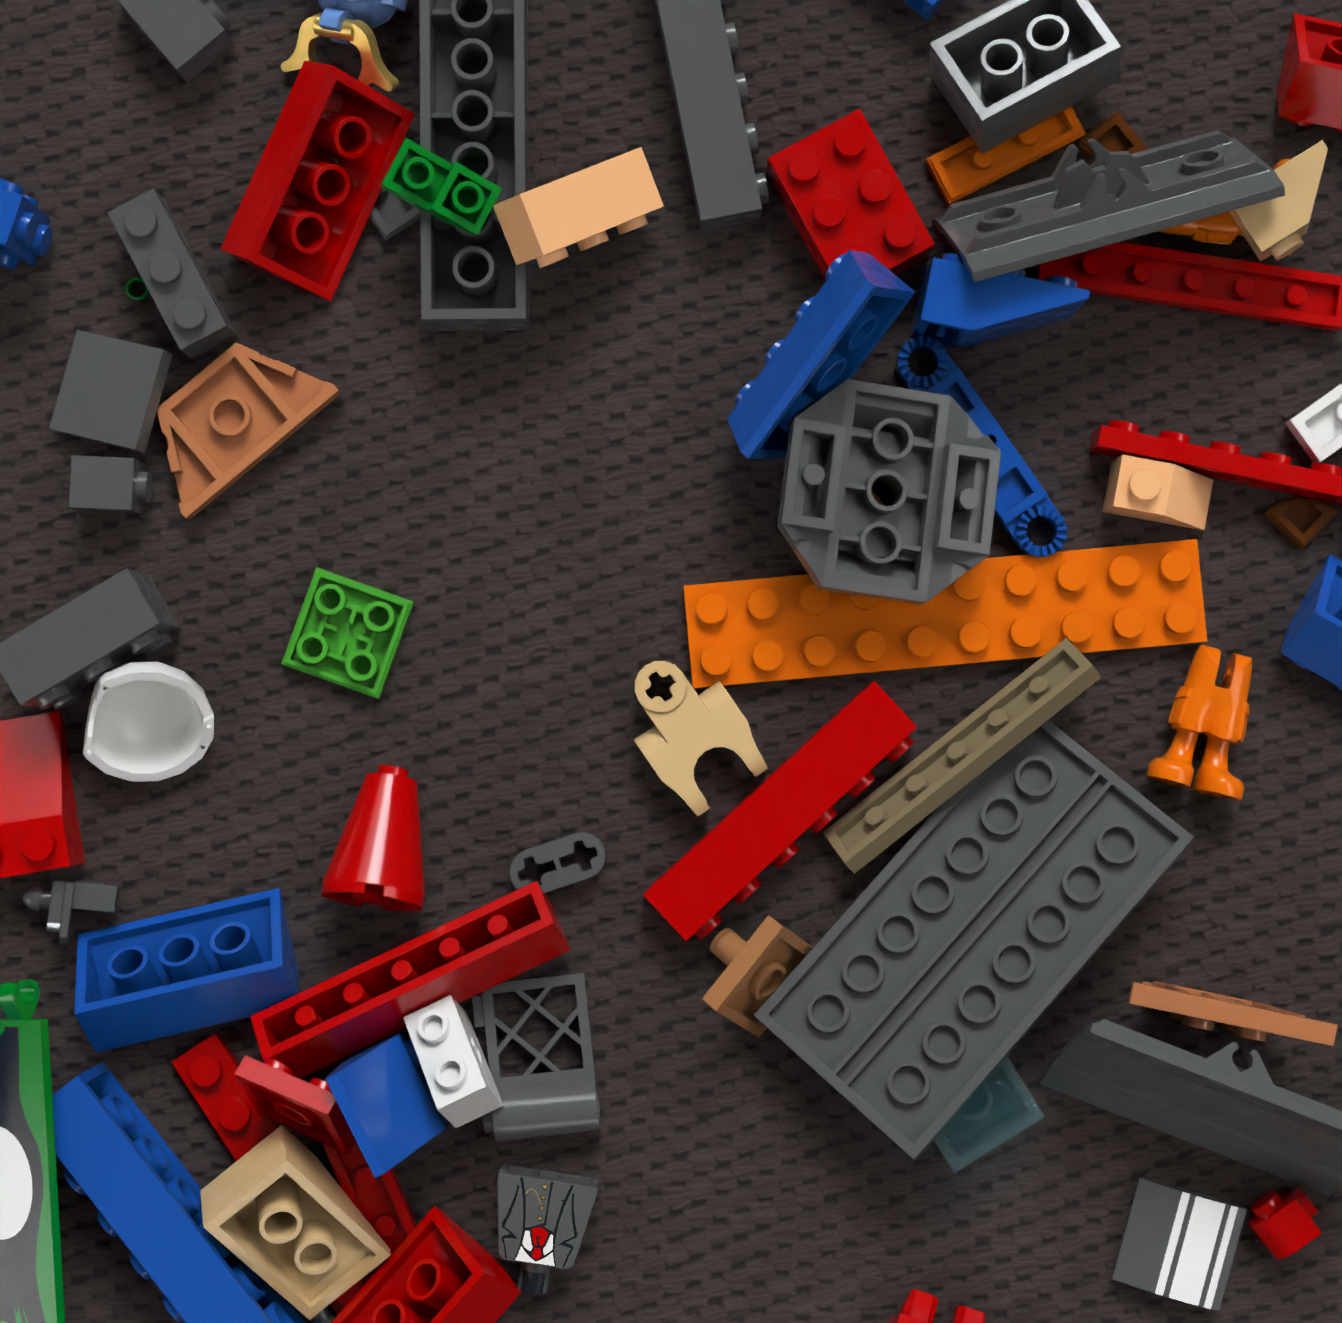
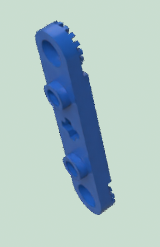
M917 336L908 340L898 352L895 362L896 372L906 389L951 396L968 414L981 433L992 439L993 443L1001 450L994 515L1017 548L1025 555L1047 557L1056 553L1063 546L1067 538V526L1064 517L1061 516L1049 499L1042 485L963 372L951 359L945 347L938 340L936 341L929 336ZM921 349L930 352L936 360V370L929 376L920 377L911 372L907 361L910 353ZM1039 517L1051 523L1054 536L1048 545L1039 547L1029 541V538L1026 536V528L1031 519Z

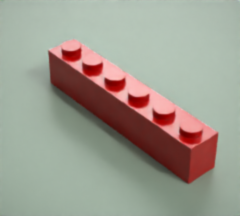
M875 681L870 682L650 885L643 895L685 941L693 934H696L700 940L703 939L723 920L722 916L718 913L721 908L732 898L738 904L742 903L762 884L756 878L761 871L770 863L778 869L800 849L794 841L802 833L810 828L816 834L837 815L838 812L832 806L848 792L852 798H855L874 781L876 777L870 770L884 757L891 763L898 759L914 743L908 735L917 726Z
M535 881L250 1016L263 1061L266 1058L277 1060L290 1068L294 1073V1077L300 1079L406 1029L403 1017L449 995H452L460 1003L570 951L571 948L554 907L539 883Z

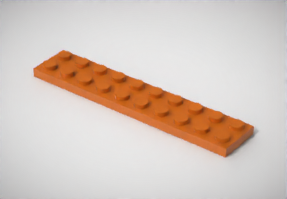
M1197 539L1059 551L1047 557H1033V555L1026 554L985 558L922 605L818 590L809 574L683 586L692 687L694 689L711 687L718 681L723 686L1037 658L1043 657L1065 638L1081 653L1208 642Z

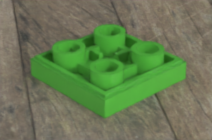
M316 567L281 664L380 699L415 602Z

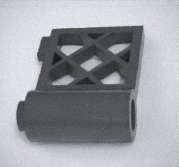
M577 973L508 981L482 992V995L473 996L475 1028L485 1027L489 1069L504 1105L482 1116L485 1133L494 1132L496 1142L601 1130V1115L585 974ZM575 985L577 1007L564 1023L540 1005L553 987ZM544 988L536 1000L524 992L525 990ZM515 992L531 1005L513 1029L496 1017L493 994ZM535 1010H538L559 1027V1030L541 1052L517 1034ZM577 1016L580 1037L569 1029V1026ZM497 1026L508 1034L500 1045L498 1044ZM564 1033L581 1045L583 1068L562 1071L546 1058V1055ZM514 1039L533 1054L536 1059L523 1075L502 1078L500 1054ZM541 1062L554 1071L532 1074Z

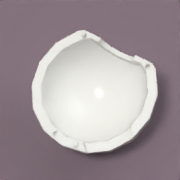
M157 661L127 662L103 673L95 683L88 710L83 754L88 761L105 774L130 782L160 781L184 773L203 758L214 736V713L203 688L184 671Z

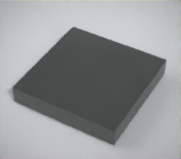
M77 330L49 429L145 453L173 354L164 349Z

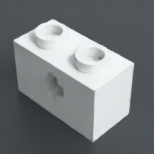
M452 995L403 1017L436 1108L455 1128L504 1106L473 1025L467 1013Z

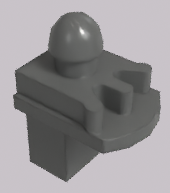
M56 877L53 880L52 889L43 888V885H35L29 887L22 897L26 907L31 910H49L46 931L59 933V944L68 945L73 909L114 913L119 885Z

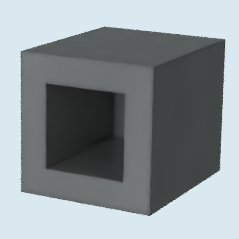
M71 455L69 508L87 513L142 515L143 503H150L153 492L151 472H145L144 463L135 458Z

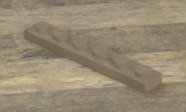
M1065 638L822 833L846 866L855 874L1098 681L1101 676L1085 656Z

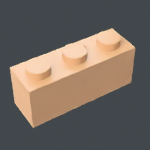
M642 147L494 204L493 208L516 265L536 259L539 268L569 257L566 246L577 242L579 250L583 251L608 241L607 229L616 226L619 235L647 225L648 221L645 214L664 205Z

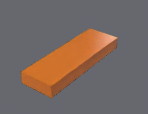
M1071 106L983 154L972 137L969 136L926 158L925 163L949 207L951 204L1082 139L1086 133Z

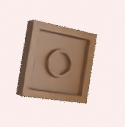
M769 915L747 942L733 930L725 928L711 942L710 951L726 964L727 968L702 999L716 1012L760 1038L767 1028L755 1018L754 1014L813 947Z

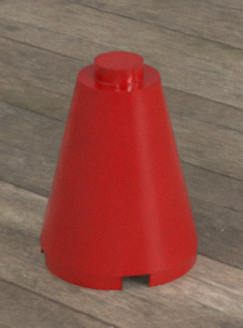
M380 765L378 766L377 773L366 774L322 880L321 896L323 898L362 907V903L383 906L382 910L422 911L426 895L418 782L408 778L409 770L397 766Z

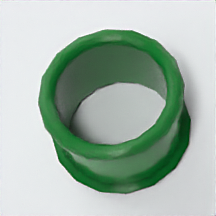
M140 277L130 279L126 285L127 295L137 301L146 299L149 295L147 287L143 296L136 298L131 295L132 285L136 282L144 283L143 279Z

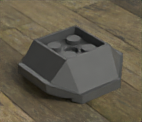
M847 379L790 422L777 527L818 590L922 605L990 555L1001 450L987 435L984 436L968 414L949 395ZM874 482L882 483L890 489L892 494L890 506H883L874 499L872 495V485Z

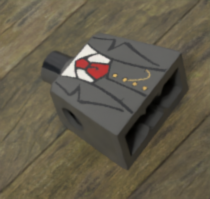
M507 1164L501 1165L497 1180L499 1258L520 1262L517 1287L520 1291L530 1294H546L549 1287L551 1267L561 1269L573 1268L597 1196L598 1178Z

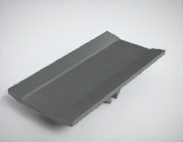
M1219 130L1130 154L1128 151L1110 152L1095 139L1090 138L1087 144L1092 149L1093 154L1088 163L1083 159L1076 162L1078 148L1074 144H1070L1050 177L951 204L943 217L932 220L935 230L945 235L963 259L964 265L973 281L978 282L1285 196V188L1270 166L1237 139L1228 137Z
M1103 1019L1096 1023L1086 1024L1050 1060L1040 1079L1039 1084L1323 1195L1330 1197L1342 1185V1111L1274 1085L1256 1050L1250 1051L1246 1056L1248 1069L1237 1068L1232 1058L1234 1052L1239 1048L1236 1042L1230 1043L1211 1056L1198 1055Z

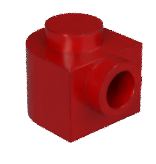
M1299 1186L1291 1192L1285 1189L1280 1194L1275 1190L1269 1191L1259 1197L1250 1207L1254 1214L1249 1218L1248 1224L1275 1259H1282L1292 1255L1322 1233L1312 1220V1217L1318 1214L1319 1211Z

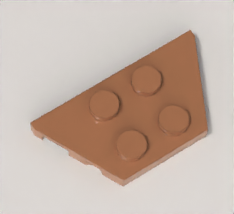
M234 343L157 409L161 431L166 437L168 446L167 457L170 469L174 473L181 501L178 503L181 514L186 519L191 520L342 393L332 383L319 380L290 365L261 355L259 352L239 343Z
M1158 981L1132 982L1128 1000L1129 1004L1170 1012V1018L1181 1020V1024L1212 1031L1214 1022H1220V1028L1233 1031V1034L1236 1036L1257 1041H1265L1268 1032L1334 1046L1338 1026L1326 1021L1305 1018L1306 1015L1268 1004Z

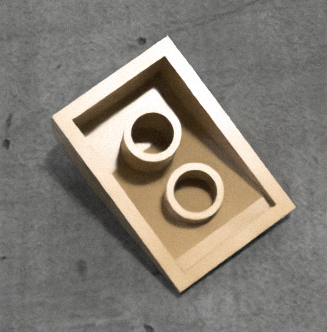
M283 1125L279 1126L200 1190L203 1227L309 1320L391 1255L389 1247L319 1159Z

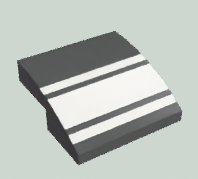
M1140 1177L1112 1279L1171 1299L1220 1311L1248 1209L1205 1194L1191 1193L1152 1179Z

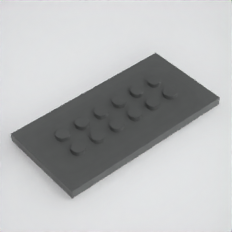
M1047 720L935 810L759 1008L754 1016L908 1156L916 1161L1190 846L1194 836L1051 721Z

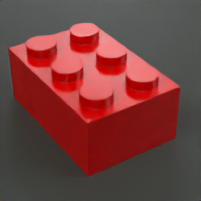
M860 108L768 157L766 173L825 281H827L825 274L829 266L840 255L846 254L848 250L870 253L895 275L930 256L935 243Z

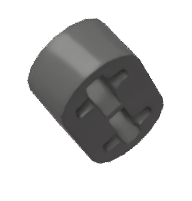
M578 832L528 848L519 853L512 861L509 870L510 879L516 889L532 883L530 879L521 880L519 876V871L526 867L525 859L528 857H533L537 864L554 860L556 869L546 872L541 876L542 884L540 887L544 893L591 878L598 874L604 866L606 859L605 847L602 841L594 834ZM583 840L586 848L595 846L597 856L590 860V869L582 870L579 863L562 867L560 858L570 855L575 851L574 843L576 841Z

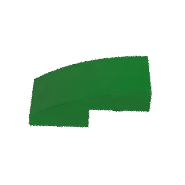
M405 138L379 186L413 206L475 236L479 234L502 190L501 187L457 162L451 164L408 138Z

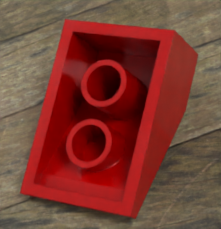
M56 711L0 721V878L85 864L62 712Z

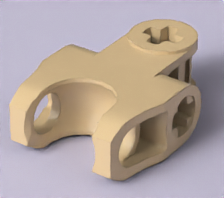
M654 661L645 665L638 672L635 680V694L655 725L635 738L634 741L661 781L673 789L697 817L710 809L707 800L699 790L694 779V767L698 758L705 751L714 747H725L733 750L741 757L755 777L768 769L752 737L747 719L720 681L698 695L683 672L676 665L667 661ZM654 672L661 678L670 675L675 682L669 687L672 696L666 701L660 696H655L651 699L646 693V690L651 686L648 677Z

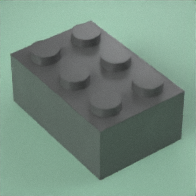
M1009 0L930 43L931 78L983 154L1117 82L1121 45L1089 0Z
M126 568L0 642V672L20 705L38 706L42 710L54 706L56 710H60L81 699L84 694L80 688L97 680L103 673L124 664L127 660L140 653L150 657L172 645L173 640L170 635L180 630L181 627L152 577Z

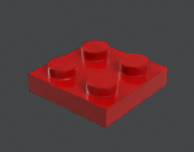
M246 1055L244 1056L234 1075L259 1116L349 1155L356 1140L327 1082L318 1078H312L308 1083L294 1077L293 1071L277 1060L266 1058L262 1063Z

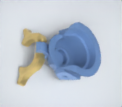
M318 0L319 5L324 10L323 13L315 14L301 24L295 51L288 60L281 63V70L283 72H290L301 69L304 60L319 63L315 50L317 37L324 36L329 37L332 42L347 45L353 44L358 48L362 59V69L358 78L360 82L365 85L374 83L388 92L399 86V80L389 72L383 63L375 35L371 28H376L388 22L396 9L405 11L408 0Z

